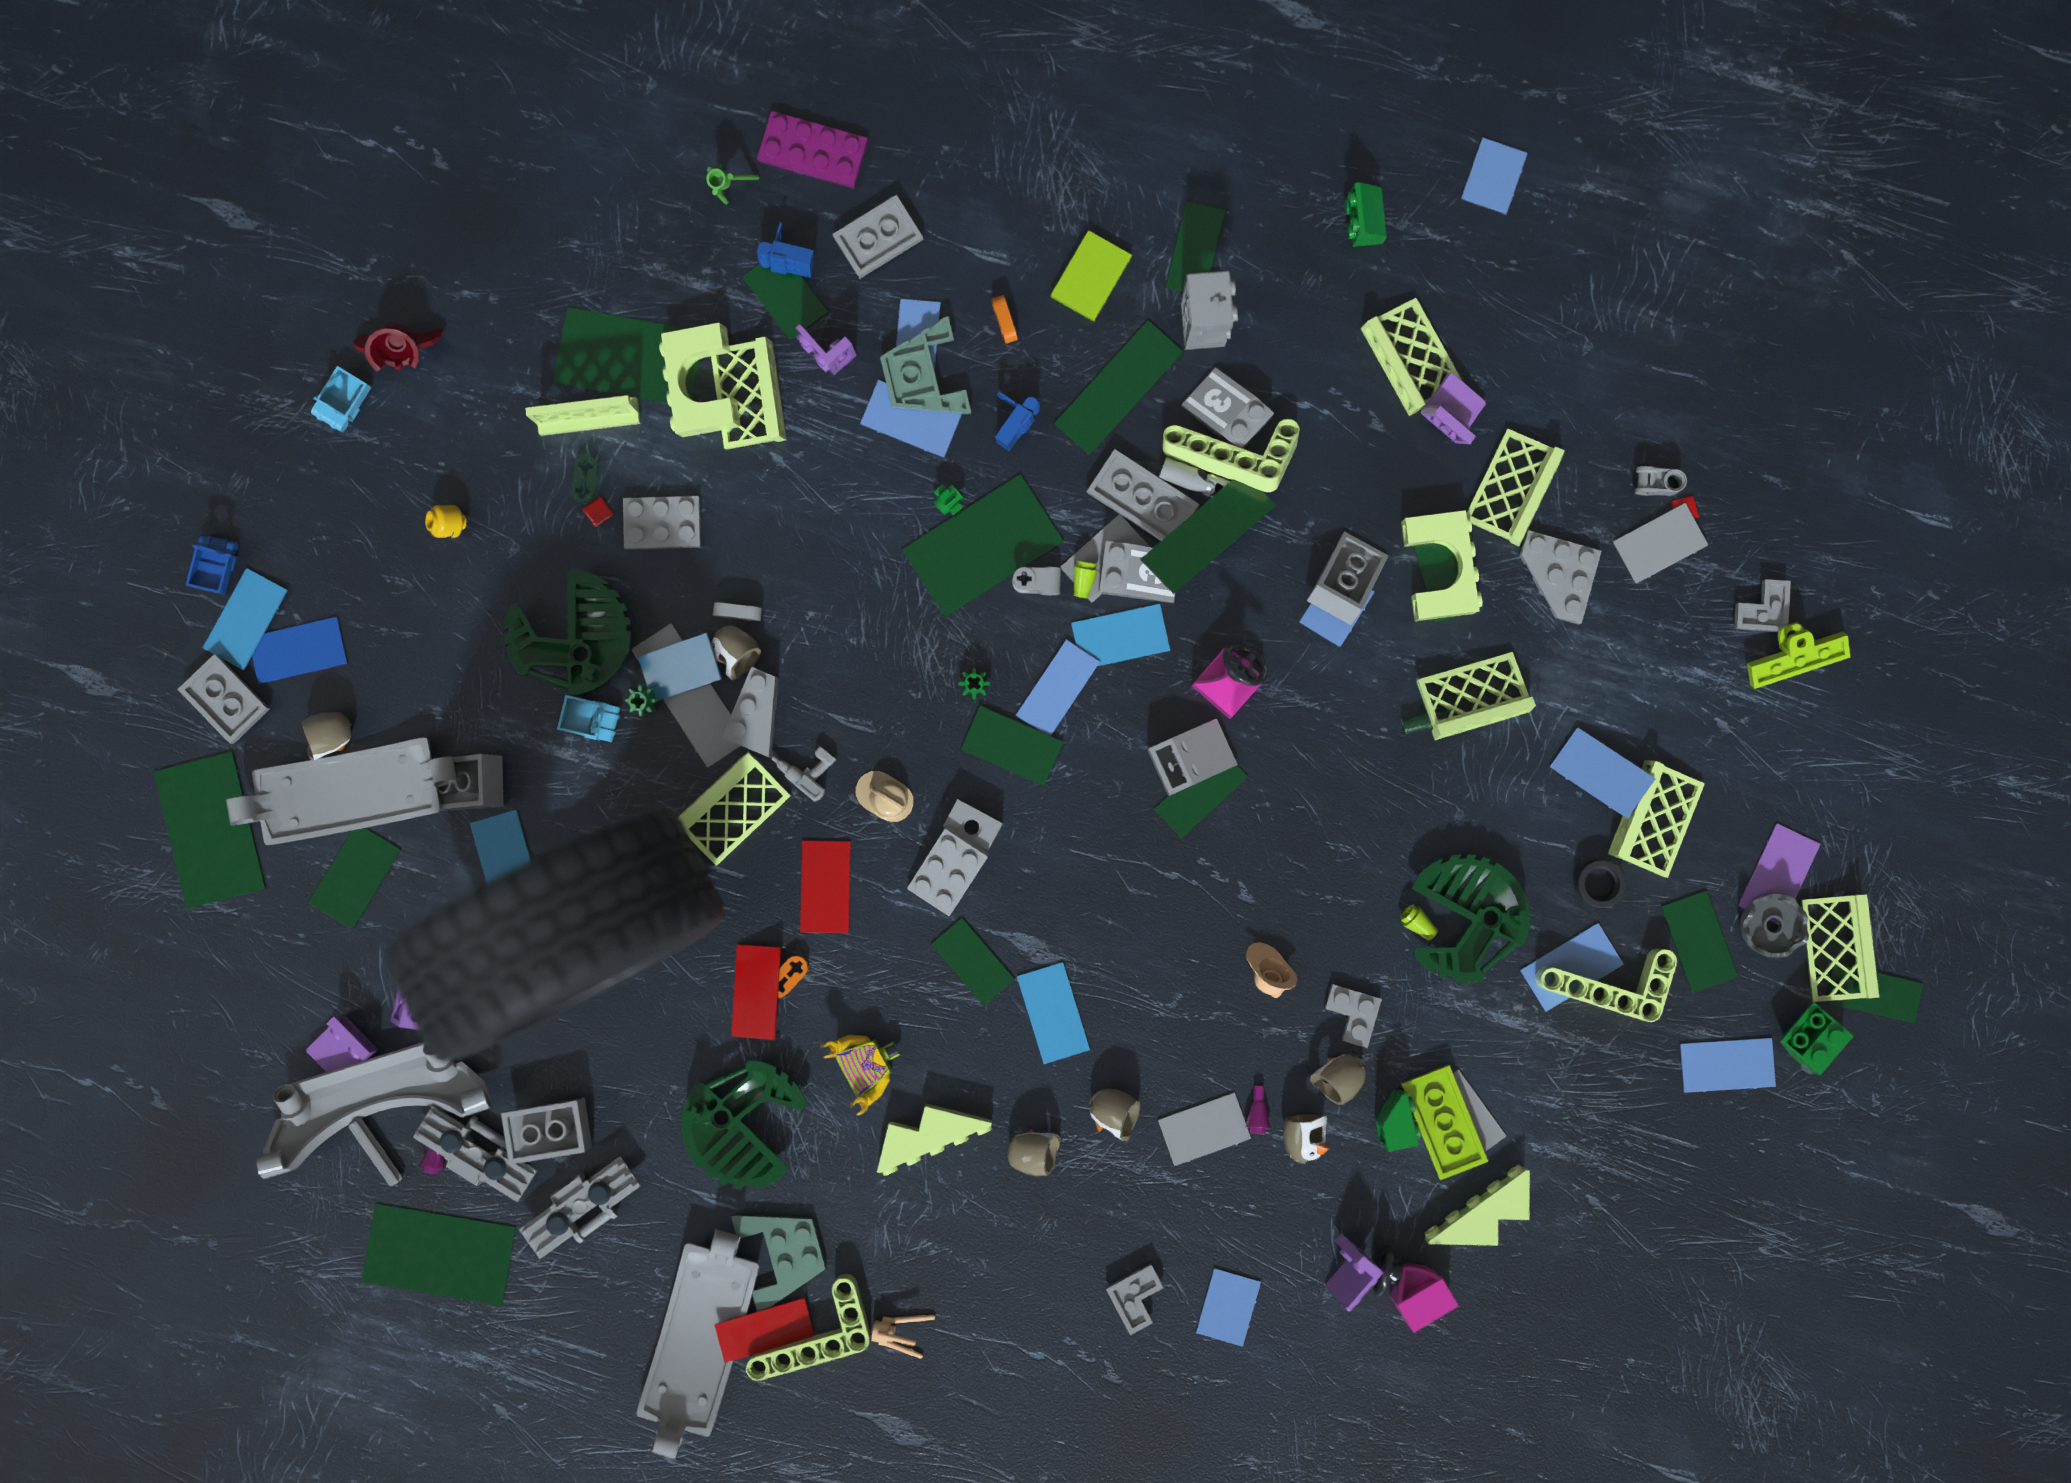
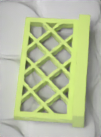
M1416 298L1379 317L1376 316L1368 320L1361 328L1409 416L1424 408L1430 398L1427 400L1423 399L1420 393L1421 384L1434 388L1433 395L1440 386L1442 373L1446 375L1453 373L1461 380ZM1410 307L1413 308L1417 315L1415 323L1403 319L1405 310ZM1387 319L1397 322L1395 333L1386 331L1381 322ZM1401 324L1414 328L1411 339L1398 335ZM1418 330L1427 333L1429 337L1428 344L1415 341ZM1397 340L1409 344L1407 355L1397 352L1395 348ZM1413 346L1426 350L1423 361L1411 357ZM1430 352L1440 356V366L1427 363ZM1409 362L1421 366L1419 377L1410 375L1407 370ZM1425 368L1438 372L1435 383L1423 379Z
M766 337L756 338V341L729 346L730 353L728 354L734 358L726 370L719 365L718 355L711 356L717 400L724 399L725 395L727 398L735 400L741 407L739 409V418L745 410L755 417L747 429L743 426L739 427L744 431L739 441L730 442L729 433L732 428L722 430L724 448L731 449L770 441H785L786 433L773 342ZM754 348L755 358L748 365L740 358L745 350ZM738 361L747 367L740 380L730 373ZM752 371L759 378V382L753 390L744 384ZM727 376H730L737 382L730 394L726 393L722 386ZM741 386L751 392L744 404L733 398ZM755 396L762 400V408L757 415L747 408ZM758 421L765 424L766 436L756 437L751 433Z
M628 395L525 408L526 416L538 425V431L541 436L641 424L638 398H630Z
M1507 429L1466 514L1467 517L1471 518L1472 524L1508 539L1514 545L1520 546L1565 450L1558 447L1552 448ZM1509 438L1520 441L1523 450L1509 454L1506 447ZM1535 449L1546 452L1543 461L1532 464L1528 452ZM1503 450H1504L1506 456H1503V457L1500 458V456H1501V454H1502V452H1503ZM1525 454L1529 466L1515 471L1511 458ZM1508 460L1512 472L1498 477L1495 469L1496 464ZM1540 466V468H1539V470H1538V472H1537V474H1536L1534 468H1537V467ZM1531 470L1534 477L1532 484L1522 487L1517 474ZM1493 473L1495 478L1489 480ZM1514 476L1518 489L1504 493L1500 481ZM1497 482L1501 495L1487 499L1484 491L1485 487ZM1529 489V491H1528V493H1527V495H1526V497H1525L1524 490ZM1520 492L1523 499L1522 505L1510 509L1506 497ZM1481 495H1482L1484 501L1479 502L1480 497H1481ZM1503 498L1507 511L1493 515L1489 503ZM1486 505L1490 515L1489 518L1479 520L1472 517L1475 508ZM1518 512L1516 518L1514 519L1512 513ZM1509 515L1512 522L1509 532L1499 529L1496 519Z
M1513 652L1416 681L1433 726L1432 734L1434 740L1526 714L1536 706L1533 697L1528 695ZM1508 660L1511 667L1509 676L1495 670L1499 662ZM1481 668L1490 673L1485 684L1472 677L1475 669ZM1458 675L1466 680L1461 690L1448 684L1452 676ZM1492 675L1506 681L1501 692L1488 686ZM1434 682L1442 686L1438 697L1429 694L1425 684ZM1469 682L1482 688L1477 699L1464 692ZM1509 683L1518 687L1521 694L1520 697L1512 698L1504 694ZM1445 689L1458 695L1454 705L1441 700ZM1485 690L1498 696L1495 704L1488 705L1480 701ZM1461 697L1475 703L1471 711L1464 712L1457 708ZM1438 704L1451 710L1448 718L1438 721L1435 713Z
M748 751L680 814L678 818L682 821L690 839L717 866L791 795ZM754 767L763 774L762 784H747V774ZM765 777L770 781L772 785L765 784ZM742 778H744V784H737ZM733 787H744V802L729 801V791ZM747 787L762 788V802H747ZM765 788H776L783 796L776 802H765ZM726 794V801H719ZM714 805H726L725 819H710V809ZM728 805H744L743 820L728 819ZM747 805L762 806V816L757 820H746ZM765 806H771V807L764 813ZM707 812V819H700ZM696 822H707V837L695 836L689 828ZM710 822L725 823V837H710ZM728 823H743V833L739 837H728ZM746 823H753V824L746 830ZM700 840H707L706 846ZM709 840L725 841V849L718 857L709 850ZM728 841H734V842L727 848Z
M1645 760L1641 769L1656 779L1628 819L1622 816L1608 854L1668 878L1703 790L1704 783L1665 767L1664 764L1657 761ZM1663 772L1670 776L1673 783L1672 786L1662 789L1659 782ZM1687 783L1694 785L1695 788L1692 795L1684 799L1680 786ZM1675 789L1679 802L1669 806L1664 793ZM1659 796L1664 808L1653 813L1650 803L1653 798ZM1681 806L1684 816L1682 820L1675 822L1671 810ZM1666 813L1670 825L1659 829L1655 817ZM1650 820L1654 832L1643 836L1641 826L1643 822ZM1672 829L1675 836L1674 841L1666 846L1661 834ZM1656 836L1661 849L1650 853L1646 840ZM1641 843L1645 856L1638 859L1630 857L1633 846ZM1663 853L1666 860L1662 870L1655 867L1652 857Z
M1860 894L1801 900V908L1808 916L1807 931L1809 939L1806 942L1812 1002L1878 998L1879 991L1867 895ZM1849 901L1850 912L1844 919L1832 911L1838 902ZM1823 903H1832V904H1831V906L1828 908V907H1827L1826 905H1824ZM1809 904H1819L1826 910L1818 921L1809 916ZM1829 913L1841 922L1832 933L1820 925ZM1850 917H1851V925H1850L1849 923H1847V921H1848V919H1849ZM1810 921H1811L1812 923H1814V926H1813L1811 929H1810ZM1843 925L1851 929L1853 938L1847 945L1835 936ZM1817 927L1829 935L1820 947L1811 938V934ZM1832 938L1844 947L1835 959L1823 950ZM1853 943H1854V951L1850 948V946H1851ZM1812 946H1814L1817 949V951L1814 954ZM1847 950L1856 959V963L1850 970L1838 962ZM1820 952L1832 961L1823 973L1814 964V959ZM1835 964L1847 973L1838 984L1826 976ZM1856 968H1857V976L1853 974V972L1855 971ZM1815 971H1816L1818 974H1820V976H1819V978H1818L1817 980H1816V973H1815ZM1849 976L1858 981L1859 993H1848L1841 988ZM1823 978L1835 986L1829 995L1818 996L1817 985ZM1838 989H1839L1842 993H1844V994H1836V995H1834V994L1838 991Z

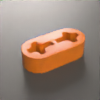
M1004 295L991 298L1005 344L1018 340Z
M793 956L780 967L779 981L784 977L788 980L783 985L785 991H778V998L787 995L808 972L809 965L804 957ZM792 961L795 963L802 962V973L797 971L792 976L788 974L793 968L791 965Z

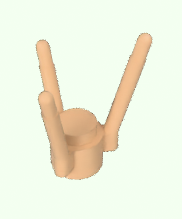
M935 1315L894 1318L883 1316L882 1321L876 1320L874 1323L872 1341L879 1342V1345L891 1347L911 1356L922 1358V1353L893 1342L909 1345L916 1344L914 1340L896 1336V1327L891 1326V1324L934 1320Z

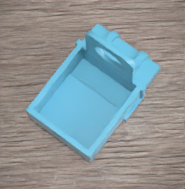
M337 366L317 398L314 396L313 399L316 400V403L311 410V414L316 416L318 420H323L331 425L333 429L343 432L348 426V421L353 422L360 411L358 408L372 387Z
M565 695L557 730L583 735L586 738L598 741L612 742L616 734L617 721L620 718V708L604 702Z

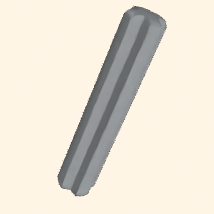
M359 1118L349 1125V1129L388 1185L394 1186L400 1182L402 1175L363 1119Z

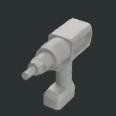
M819 746L815 750V756L821 761L812 770L806 768L804 772L796 766H791L786 761L779 760L773 756L771 759L785 773V777L813 801L817 802L824 796L825 789L815 780L836 759Z

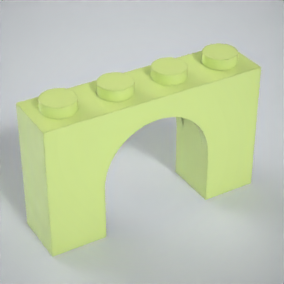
M720 323L662 333V342H660L659 347L661 355L665 358L666 366L663 367V375L669 386L666 396L668 404L672 408L673 416L670 417L672 430L682 437L741 427L738 404L735 400L725 398L709 402H695L690 398L686 390V375L696 361L704 357L730 353L727 328Z
M1466 510L1405 518L1401 522L1405 547L1438 543L1449 548L1454 553L1458 562L1457 578L1448 589L1416 593L1411 596L1414 620L1421 621L1479 612V607H1482V596L1480 592H1477L1476 582L1479 581V573L1477 567L1473 566L1472 557H1475L1474 542H1470L1469 532L1472 531L1471 518L1467 517Z

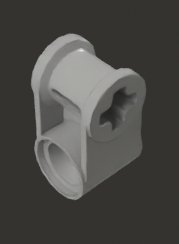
M1650 466L1636 468V472L1639 474L1638 488L1635 489V494L1673 496L1683 490L1687 484V477L1681 470L1661 469ZM1668 477H1673L1677 480V488L1674 489L1668 485Z
M1022 567L1015 571L1012 585L1019 593L1059 595L1061 569L1057 567ZM1021 575H1026V579L1031 580L1027 582L1026 586H1022L1021 581H1017V579L1021 578Z

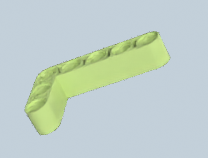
M1284 419L1280 421L1264 455L1261 456L1181 426L1172 425L1164 430L1162 449L1166 456L1231 480L1235 479L1264 492H1272L1279 486L1296 449L1300 428L1294 420Z
M1658 948L1651 950L1647 955L1636 994L1546 966L1541 967L1536 972L1535 981L1542 989L1640 1020L1653 1022L1658 1020L1662 1014L1677 959L1674 953L1669 950ZM1664 954L1666 963L1664 966L1659 967L1657 958ZM1548 972L1554 974V982L1551 985H1547L1544 980ZM1656 978L1659 986L1657 990L1652 992L1650 982ZM1576 979L1579 988L1575 993H1571L1569 984ZM1600 987L1603 991V996L1600 1000L1596 1001L1593 994L1595 989ZM1622 995H1625L1627 998V1004L1624 1008L1618 1006V999ZM1646 1003H1649L1651 1005V1012L1649 1015L1644 1016L1642 1008Z
M842 1274L837 1277L832 1287V1294L842 1328L753 1354L746 1366L748 1376L756 1381L865 1350L871 1338V1331L856 1279L850 1274ZM841 1282L848 1283L851 1286V1292L842 1293L838 1288V1284ZM848 1307L855 1308L858 1311V1316L849 1318L845 1314V1309ZM855 1332L862 1333L865 1341L856 1343L852 1339V1334ZM831 1339L837 1340L840 1348L838 1350L830 1349L827 1341ZM807 1346L812 1347L815 1350V1356H805L802 1349ZM787 1354L791 1362L782 1364L778 1360V1355ZM762 1361L766 1369L764 1371H757L753 1366V1362Z

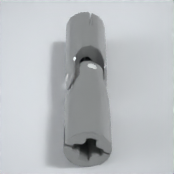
M1166 457L1159 476L1161 480L1192 491L1202 492L1209 497H1213L1218 493L1214 492L1217 483L1225 487L1227 483L1231 482V480L1207 474L1198 468Z

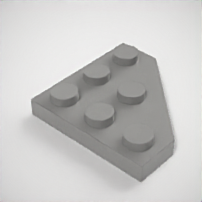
M1528 530L1525 534L1520 557L1531 572L1532 579L1540 593L1544 595L1552 614L1555 618L1575 624H1582L1601 551Z

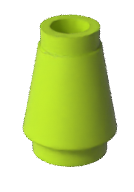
M1077 560V564L1074 566L1073 596L1089 598V593L1098 573V570H1096L1097 563Z
M1412 904L1400 916L1404 927L1425 938L1427 941L1433 939L1438 933V929L1420 906L1416 907Z

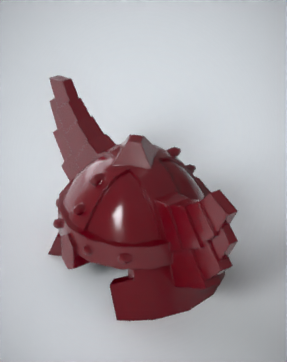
M391 322L383 324L370 336H355L356 339L353 340V346L358 352L365 353L369 364L377 372L385 364L395 366L396 370H401L403 366L409 364L416 368L419 361L418 350L439 341L444 331L443 329H434L414 334L408 327L400 323Z

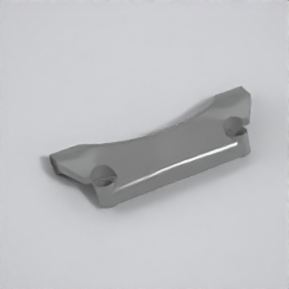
M424 1042L291 1084H284L277 1088L273 1094V1100L281 1110V1118L277 1119L273 1125L264 1147L263 1155L257 1157V1168L263 1179L294 1170L320 1144L340 1129L351 1124L356 1119L386 1109L415 1105L434 1106L460 1117L491 1108V1099L488 1086L482 1078L463 1062L455 1064L454 1060L438 1062L428 1052Z

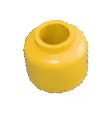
M436 505L426 514V528L436 538H456L461 534L462 529L466 527V517L455 505Z

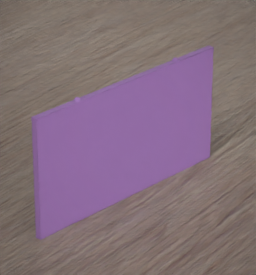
M1776 823L1749 883L1745 887L1746 889L1738 906L1745 909L1747 904L1754 898L1767 893L1783 894L1795 899L1820 844ZM1776 918L1769 919V921L1779 925Z

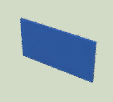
M338 617L317 620L308 624L264 633L254 651L255 653L252 655L258 684L348 664Z

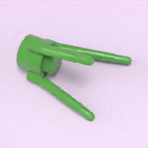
M721 164L707 168L709 172L707 174V183L713 188V195H717L724 204H728L729 201L721 191L730 186L731 180L759 179V175L728 173L720 169L722 168Z

